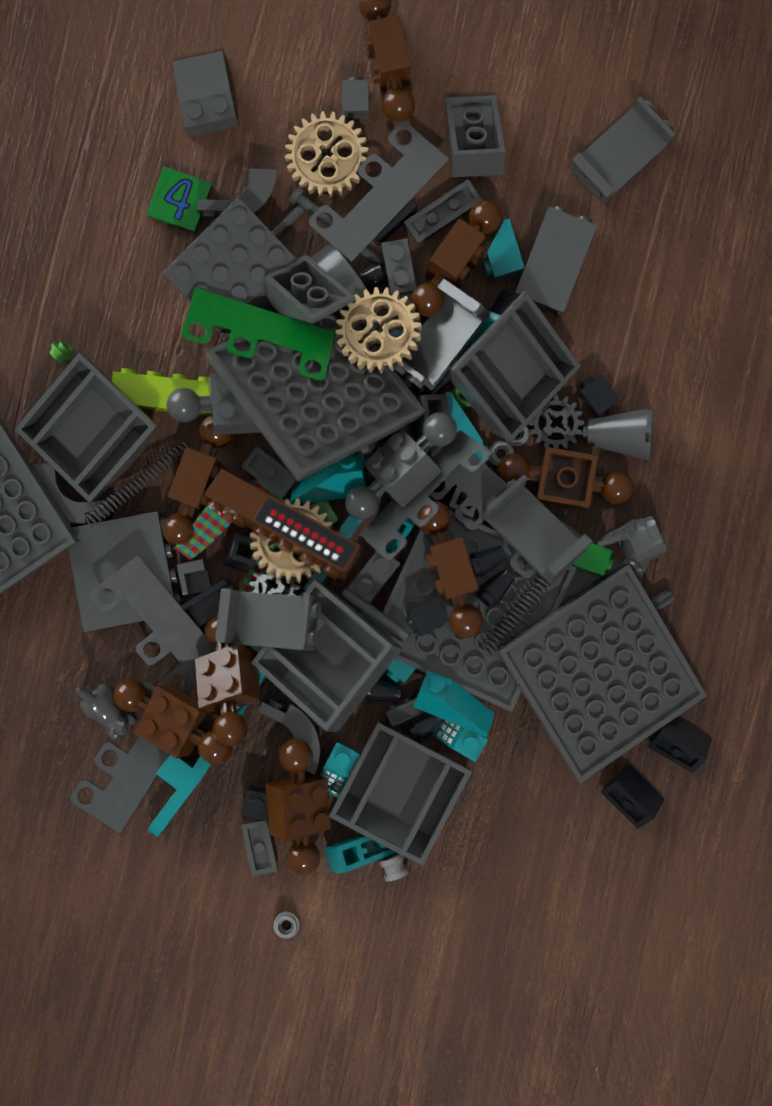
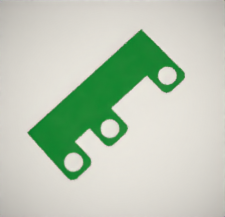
M195 287L182 329V336L184 338L206 344L209 342L213 326L217 325L231 330L227 350L233 354L246 358L253 357L258 339L302 352L298 368L299 373L316 380H323L325 378L335 332ZM194 323L201 324L205 328L206 334L201 338L193 337L188 331L189 326ZM245 338L250 342L251 347L246 352H240L235 349L233 345L234 340ZM309 360L317 361L321 365V372L319 374H310L305 369V363Z

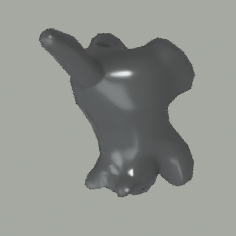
M106 683L100 684L98 689L92 692L85 688L77 687L75 691L82 699L80 707L83 713L88 718L98 721L111 739L115 740L119 738V735H125L128 731V724L134 725L136 723V717L133 713L125 712L115 704L113 698L115 688Z

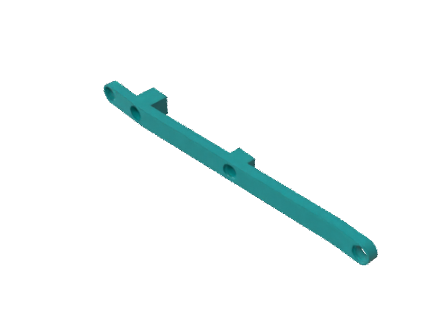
M349 515L338 533L351 539L363 520ZM320 567V575L313 572L311 580H308L304 587L305 592L314 580H318L322 584L324 583L328 575L323 572V568ZM251 646V648H253L258 653L263 648L260 646ZM258 670L260 687L266 676ZM248 705L236 709L237 713L242 716ZM169 755L156 774L177 790L147 829L157 838L212 764L204 761L201 756L196 764H194L186 757L176 759Z

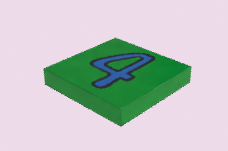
M163 166L146 215L152 219L196 234L203 212H197V200H208L213 185L210 182Z

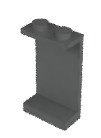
M639 97L634 106L582 154L578 153L571 160L568 168L604 204L669 145L676 134L673 132L672 125L667 120H662L656 114L655 107L649 101H644Z
M548 207L515 293L527 292L540 310L561 317L565 311L597 225L593 224V221L588 217H575L568 214V211L562 207Z
M445 279L438 286L445 295L444 306L438 314L429 317L422 326V330L417 332L422 338L420 341H413L417 344L418 350H409L412 358L407 359L403 357V366H400L397 362L393 363L394 369L401 375H404L405 372L411 375L409 380L420 389L425 385L431 391H433L491 315L479 302Z
M523 475L518 480L512 479L504 487V492L499 497L494 495L486 502L483 518L551 584L587 552L593 541L586 534L578 539L525 487L528 478Z
M221 588L215 642L314 651L319 638L317 620L322 610L321 603L319 602L320 598L311 595L294 596L241 592Z

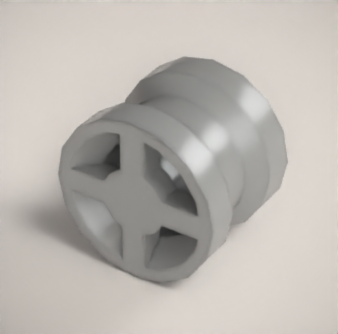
M394 853L379 860L380 866L385 870V881H394L410 873L409 868L404 865V856Z

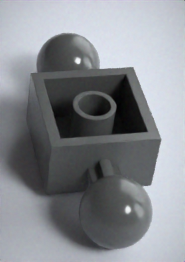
M218 373L209 374V396H198L195 391L189 388H179L174 390L167 399L168 413L179 422H190L200 412H210L212 435L262 433Z
M439 412L430 415L423 425L424 435L417 442H414L402 428L391 436L383 446L363 463L376 480L369 487L357 486L348 492L345 499V507L348 513L360 520L372 517L379 507L378 497L385 491L402 507H405L442 472L428 457L426 452L433 446H446L455 439L457 434L455 420L446 413Z

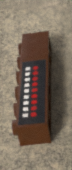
M222 468L204 494L207 506L213 512L219 515L223 512L230 516L231 521L240 527L248 526L254 530L255 535L264 540L269 538L275 541L276 545L287 553L293 551L300 555L299 558L310 566L316 564L323 568V572L331 578L337 579L339 577L345 580L360 555L361 545Z

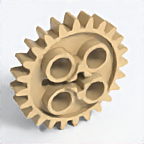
M322 111L320 119L311 114V122L309 123L304 118L301 119L303 128L294 126V131L297 135H288L289 141L292 144L285 145L286 151L290 153L285 155V160L290 162L287 166L288 172H294L292 175L293 181L301 179L299 186L304 188L308 185L309 194H312L317 189L319 197H322L324 191H328L329 197L332 198L333 190H337L340 195H343L342 187L344 186L351 191V181L359 184L358 167L367 159L364 155L369 154L368 148L362 147L366 144V137L359 138L362 134L361 128L353 130L354 121L352 120L345 124V115H342L337 120L335 112L331 113L330 118H326L324 111ZM326 132L331 134L332 137L327 141H322L318 138L319 135ZM341 137L342 140L335 145L336 140ZM342 149H349L352 152L348 157H341L338 153ZM331 151V155H332L331 157H329V156L326 155V156L323 158V156H322V153H323V152H324L325 154H328V153ZM307 152H312L316 155L310 161L304 160L302 156ZM318 166V169L315 172L311 171L312 169ZM327 168H331L335 171V174L332 177H325L322 175V172Z
M375 287L374 294L372 295L365 289L363 298L355 294L356 303L348 304V311L340 310L341 316L344 319L336 320L337 325L341 328L335 331L337 337L341 338L337 343L339 347H344L342 349L344 357L350 355L348 360L351 364L358 361L357 366L360 370L367 365L369 373H372L375 366L378 367L380 373H383L384 366L387 365L391 371H394L393 363L395 362L403 366V357L407 359L412 358L409 350H418L417 344L413 341H420L422 339L421 335L417 333L422 330V325L418 323L420 320L419 313H414L416 310L415 305H408L409 300L407 296L400 299L399 291H395L391 296L387 287L383 294L379 293L377 287ZM379 310H389L387 315L377 316ZM360 323L367 324L366 328L362 331L354 330ZM379 327L383 331L379 333L375 329ZM396 329L404 331L399 337L391 336V333ZM373 344L381 345V348L376 352L368 351Z
M288 498L285 500V504L330 529L333 527L332 522L324 523L327 519V513L318 515L319 506L311 510L310 501H307L304 506H300L299 498L296 499L294 505L290 504ZM254 532L250 533V538L255 540V542L250 544L251 550H258L253 554L254 560L261 559L258 563L260 569L268 566L266 575L269 576L276 572L277 581L284 575L286 576L287 583H290L292 577H296L297 582L300 583L302 575L311 580L312 571L318 575L321 574L318 565L310 566L303 561H296L293 558L296 553L293 551L290 553L283 550L272 552L269 547L276 543L269 538L264 540L255 535Z

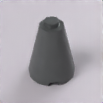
M644 408L589 419V423L583 426V440H588L589 446L643 460H651L654 409Z

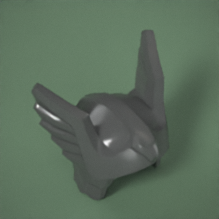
M653 516L637 520L633 519L622 527L607 533L598 542V546L601 547L619 541L620 550L627 557L621 565L629 564L638 579H641L651 560L663 553L669 552Z

